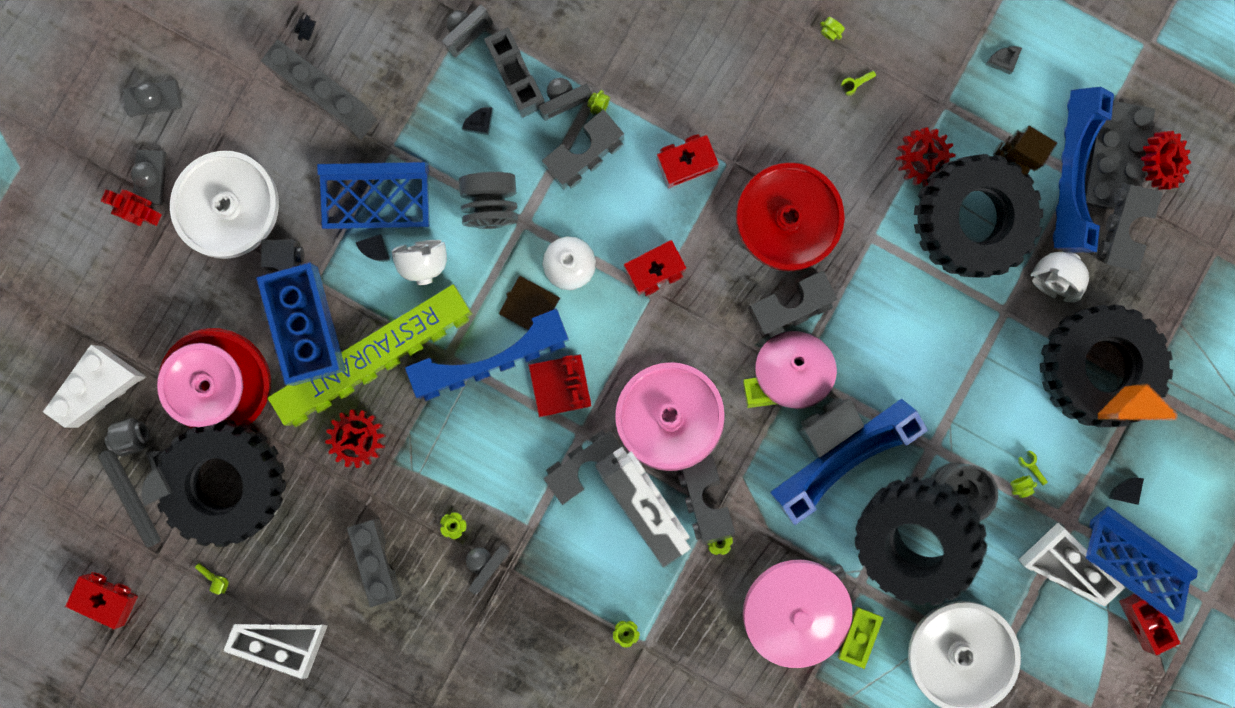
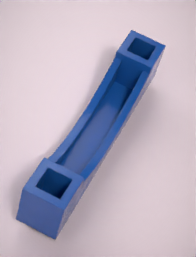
M1103 87L1071 90L1070 99L1067 103L1068 120L1064 130L1066 139L1064 152L1061 157L1063 166L1062 175L1059 180V202L1056 206V230L1053 233L1054 248L1063 252L1090 253L1097 252L1100 226L1093 223L1088 211L1085 195V175L1089 154L1096 136L1105 121L1112 118L1114 93Z
M555 309L532 318L533 325L521 339L508 349L488 359L463 365L436 364L434 359L428 358L405 367L416 398L424 397L425 401L440 396L439 391L449 388L450 392L465 386L464 381L474 378L475 382L490 377L489 372L499 368L503 372L516 367L514 362L525 359L526 362L541 357L539 352L550 349L552 353L565 348V342L569 341L558 310Z
M900 399L866 423L859 431L821 457H818L770 493L783 513L796 525L817 510L815 506L826 491L851 469L887 449L902 444L905 446L909 445L926 433L928 429L917 410L903 399Z

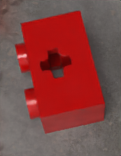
M699 134L685 139V143L675 147V144H670L660 149L661 153L657 154L656 160L668 189L718 169L719 163L707 135L700 137ZM683 155H686L687 158L692 157L689 165L685 161L680 162Z
M672 240L624 264V269L637 294L644 293L645 296L660 290L658 285L666 281L672 284L682 279V273L687 269ZM653 264L656 267L662 266L660 276H657L655 273L650 275L649 272Z
M96 572L79 576L65 607L112 629L124 626L138 595L131 593L132 589L126 585L119 583L114 585L107 582L106 576Z
M1134 593L1119 601L1144 651L1157 656L1181 644L1169 618Z

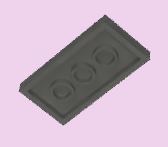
M1113 101L1112 118L1105 121L1091 148L1085 183L1086 203L1088 206L1114 210L1116 205L1114 203V196L1117 189L1121 188L1122 183L1143 187L1145 171H1142V168L1145 165L1141 157L1146 155L1143 146H1149L1147 139L1151 138L1156 108Z

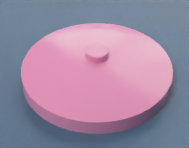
M660 363L636 374L622 390L617 402L615 416L618 434L628 452L632 451L637 460L644 465L664 471L686 469L705 459L720 440L725 418L722 398L714 383L701 371L681 363Z
M790 560L770 567L751 585L743 605V623L750 642L765 659L783 667L804 668L826 660L843 644L852 623V603L844 584L827 567L808 560Z

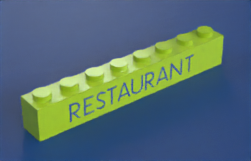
M452 284L341 352L346 368L345 372L295 386L287 385L269 396L268 400L284 426H300L309 420L307 415L315 410L317 413L328 409L332 406L330 401L338 396L341 399L355 392L353 387L361 382L364 385L372 382L378 377L377 372L384 368L388 371L401 363L399 359L409 354L410 357L416 355L424 349L422 345L432 340L434 343L447 335L445 331L455 326L457 329L470 321L468 317L473 313L458 288Z

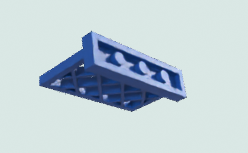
M429 163L317 164L318 175H320L322 229L430 227ZM387 179H390L398 186L389 198L377 188ZM396 179L406 180L402 184H400ZM411 179H422V191L416 197H413L404 187ZM337 180L345 188L336 198H333L328 193L327 181ZM343 180L352 181L347 185ZM358 180H364L372 187L363 198L359 197L351 189ZM370 180L379 181L374 185ZM401 190L412 200L403 211L391 201ZM348 191L359 201L349 212L338 202ZM374 191L385 200L376 212L365 202ZM421 196H422V204L418 201V199H419ZM328 198L332 201V203L329 206ZM361 204L373 214L365 223H360L352 216ZM388 204L399 213L393 222H386L378 215ZM414 204H417L423 210V222H413L405 213ZM334 205L346 214L339 223H329L328 212ZM375 217L380 221L371 223ZM401 217H403L407 222H398V221L400 220ZM348 218H350L354 223L345 222Z
M1106 507L1090 520L1089 527L1093 531L1085 558L1177 624L1184 619L1190 582L1197 578L1198 570L1112 508ZM1111 548H1115L1120 557L1119 560H1116ZM1097 549L1102 550L1106 560L1096 554ZM1124 565L1130 577L1123 573L1120 566ZM1134 565H1138L1143 576L1138 575ZM1156 581L1161 582L1166 592L1162 593ZM1143 582H1147L1152 593L1146 590ZM1165 598L1171 600L1175 610L1169 606Z

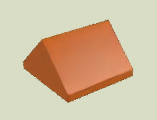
M1148 385L1125 386L1098 413V419L1165 420L1177 419V415Z

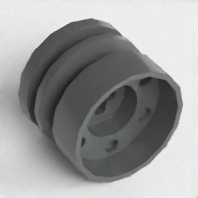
M480 172L464 175L459 178L460 197L473 200V202L461 206V211L468 214L461 217L463 226L478 229H497L518 222V214L510 212L518 209L517 203L505 200V198L517 194L516 177L514 174L506 172Z
M947 463L937 468L930 477L936 479L937 483L943 485L946 483L954 487V491L961 487V491L958 494L965 495L970 500V506L978 510L981 516L979 521L987 518L996 507L998 486L993 476L984 468L964 463Z

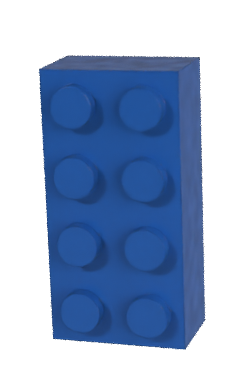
M307 263L257 277L285 385L295 386L345 372L346 368L318 266Z

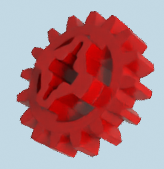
M928 127L922 128L920 132L918 130L911 131V137L905 136L902 138L905 145L897 147V150L902 152V156L896 157V161H902L898 171L905 170L907 173L904 179L913 178V185H919L922 182L923 187H926L928 185V177L934 171L938 172L942 165L949 162L950 158L956 157V154L949 153V149L954 146L953 143L946 144L947 135L938 136L939 129H933L930 133ZM916 143V149L911 153V150ZM923 154L928 155V160L923 159ZM940 162L938 168L935 170V166Z
M1174 131L1154 133V137L1147 139L1149 146H1143L1146 155L1141 157L1145 165L1142 171H1147L1148 173L1145 179L1146 181H1152L1151 187H1158V190L1178 188L1179 183L1185 182L1183 175L1189 174L1186 165L1191 164L1187 156L1190 150H1185L1184 148L1187 141L1181 140V134H1174Z
M106 189L100 200L113 208L112 215L140 227L143 221L157 226L162 214L150 208L151 201L122 189L120 194Z
M350 410L349 417L345 413H340L341 421L333 419L331 423L335 426L334 429L326 430L332 436L331 439L325 441V444H332L333 446L328 453H336L338 455L335 459L337 463L344 459L345 467H350L353 462L356 468H361L362 461L366 465L372 464L371 456L374 458L380 457L376 451L377 448H385V445L380 443V439L386 437V434L379 433L378 431L382 428V423L374 424L376 416L371 415L366 418L367 411L361 410L359 416H357L356 410ZM353 421H361L365 423L367 427L358 428ZM342 429L344 433L342 439L339 441V433ZM352 433L364 434L358 439L359 445L357 443L347 444L354 438ZM373 436L372 446L369 449L367 446L369 438ZM348 449L354 450L358 457L349 456L344 451Z

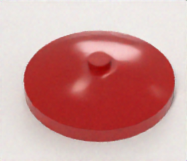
M780 163L762 170L746 185L737 204L736 226L744 247L756 260L777 270L797 271L819 263L836 247L844 228V206L838 190L823 173L804 164Z
M220 328L196 330L179 339L166 353L160 370L170 355L187 345L209 344L223 349L236 361L243 379L241 399L235 410L224 420L234 421L237 425L243 423L250 425L255 421L265 408L271 392L270 370L260 350L242 335ZM204 381L202 389L207 391L210 384L208 381ZM185 425L190 429L194 428L193 426Z

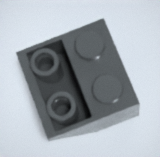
M835 398L822 407L825 412L820 415L818 413L812 414L801 422L803 427L797 431L815 457H821L864 427L851 399L842 400L841 398Z

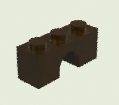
M1028 125L1022 131L1016 130L1012 137L1008 136L1004 142H1000L992 155L1005 157L1007 163L1015 162L1022 167L1021 173L1025 175L1030 170L1035 172L1043 167L1058 142Z

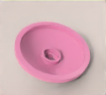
M789 331L772 337L763 345L756 360L755 373L760 388L768 398L784 407L802 409L814 406L827 397L834 386L837 367L832 352L824 342L805 332ZM800 360L802 361L803 365L797 366L795 365L794 361Z
M198 343L182 347L168 357L160 370L157 389L163 408L172 418L188 426L205 427L223 421L235 410L241 399L243 379L238 364L230 354L219 347ZM204 381H208L210 384L207 391L202 389Z

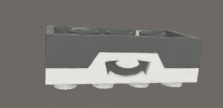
M623 447L595 464L603 481L663 568L691 549L686 542L690 538L648 474L645 473V470L632 451L627 454Z

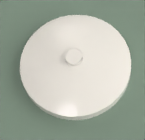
M234 151L211 152L191 162L177 178L170 197V215L174 228L180 238L192 249L206 256L221 259L239 257L256 249L261 244V240H265L271 233L279 210L277 188L267 170L251 157Z
M954 601L934 608L921 619L910 639L908 662L916 685L928 699L939 707L990 708L1006 697L1014 686L1020 670L1021 654L1017 637L1011 626L1002 616L976 602Z

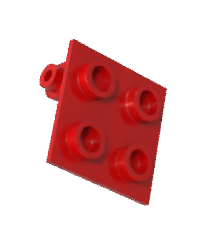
M581 354L564 356L559 359L529 365L539 417L592 407Z

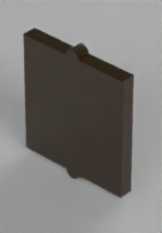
M519 275L511 292L506 293L507 299L498 314L529 330L533 325L532 318L554 310L560 297Z

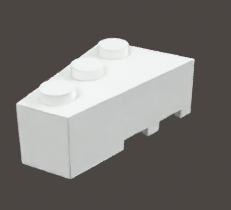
M90 345L43 413L65 428H78L103 410L115 398L126 393V390L134 384L145 379L146 376L105 347Z
M1059 523L1051 528L1019 559L1024 567L1104 607L1125 588L1117 580L1085 558L1087 550Z
M234 624L224 652L301 679L308 678L328 625Z

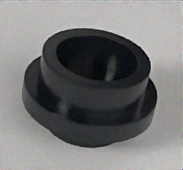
M306 15L305 19L299 18L294 33L299 34L298 40L300 41L303 39L310 41L316 21L310 19L311 16Z

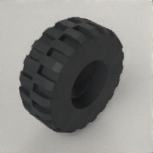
M978 154L947 162L940 167L938 172H933L928 177L927 187H922L918 194V198H921L920 203L915 205L914 215H918V224H914L915 233L921 236L922 240L919 244L922 250L929 251V259L935 265H942L944 271L958 274L962 277L989 278L992 275L1007 273L1010 267L1019 266L1024 261L1023 256L1033 251L1035 247L1033 242L1036 237H1040L1042 230L1039 224L1040 218H1043V209H1040L1039 200H1041L1039 190H1034L1032 186L1034 181L1029 174L1023 175L1021 173V166L1015 162L1007 163L1006 158L1002 156ZM973 191L985 193L992 200L996 209L997 218L994 230L982 242L971 241L963 233L959 223L961 204L966 196Z
M1099 305L1077 311L1075 314L1065 317L1059 322L1060 326L1058 328L1052 329L1048 335L1050 339L1049 344L1043 345L1041 352L1045 358L1044 363H1040V373L1044 372L1046 380L1042 384L1044 390L1050 391L1052 394L1050 401L1055 407H1061L1063 409L1062 414L1066 417L1076 419L1078 423L1086 426L1123 427L1128 426L1131 422L1141 421L1098 419V413L1125 386L1148 385L1160 398L1166 397L1169 391V387L1166 386L1167 382L1173 377V369H1170V360H1173L1172 352L1167 351L1165 343L1168 341L1165 335L1157 332V325L1151 319L1144 320L1141 312L1135 309L1126 310L1122 305ZM1100 341H1107L1113 344L1121 352L1125 361L1124 378L1121 384L1111 392H1102L1091 383L1086 373L1085 362L1090 348Z
M224 420L205 427H194L177 436L171 442V446L166 448L161 454L160 459L162 463L156 466V469L160 467L172 490L170 494L160 498V503L157 504L160 513L164 512L168 518L166 523L172 529L176 527L180 530V536L187 540L191 538L197 539L196 543L202 546L214 543L216 547H226L230 543L238 544L255 535L273 519L274 513L282 504L281 494L286 488V481L282 480V473L285 472L283 462L278 463L276 455L279 453L275 446L270 448L265 442L268 438L261 432L258 434L254 433L251 426L244 423L237 425L234 421ZM218 458L225 460L238 470L243 481V494L237 504L231 507H221L213 504L203 495L199 486V472L201 466L210 459Z
M906 477L904 482L897 479L890 482L886 488L882 487L862 511V516L857 521L855 528L857 533L855 536V547L860 551L857 556L861 565L867 569L866 573L872 581L875 580L880 585L879 588L884 592H890L895 595L896 599L904 602L906 600L912 601L913 604L925 605V603L929 602L931 605L942 604L945 599L953 600L959 597L961 592L966 591L972 584L987 551V543L985 541L987 536L986 528L983 523L980 524L979 522L981 516L978 510L970 506V500L965 495H960L954 491V487L946 483L944 485L937 483V480L926 477L924 480H919L918 477ZM913 524L929 530L939 540L943 549V555L926 557L913 552L902 541L898 526Z

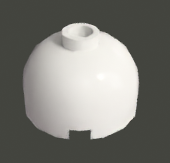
M567 236L555 240L548 246L544 253L542 265L544 273L551 284L563 290H575L586 285L595 273L596 260L593 250L586 242L576 237Z
M441 240L415 242V245L408 248L405 244L391 251L396 270L401 277L409 281H417V285L432 283V278L440 275L447 263L445 242H441Z
M1069 251L1066 253L1054 252L1046 255L1037 263L1031 273V276H1034L1032 282L1040 291L1053 298L1057 294L1064 296V302H1077L1081 300L1089 282V272L1085 264L1077 254Z

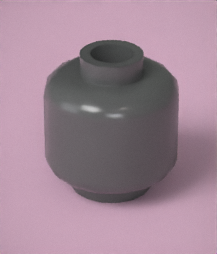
M128 418L109 426L107 436H105V444L116 455L120 457L128 456L144 450L150 438L149 431L142 421L139 422L135 418Z

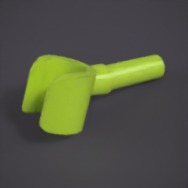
M871 71L855 80L853 78H846L842 81L841 87L851 83L854 89L846 93L847 96H851L856 92L858 86L876 77V73Z
M1033 451L1026 452L1031 458L1030 464L1025 463L1022 457L1018 458L1019 465L1023 468H1029L1042 486L1048 483L1035 464L1037 456Z
M198 563L195 569L212 581L209 591L218 595L221 593L225 594L229 584L228 579L211 573L202 564Z

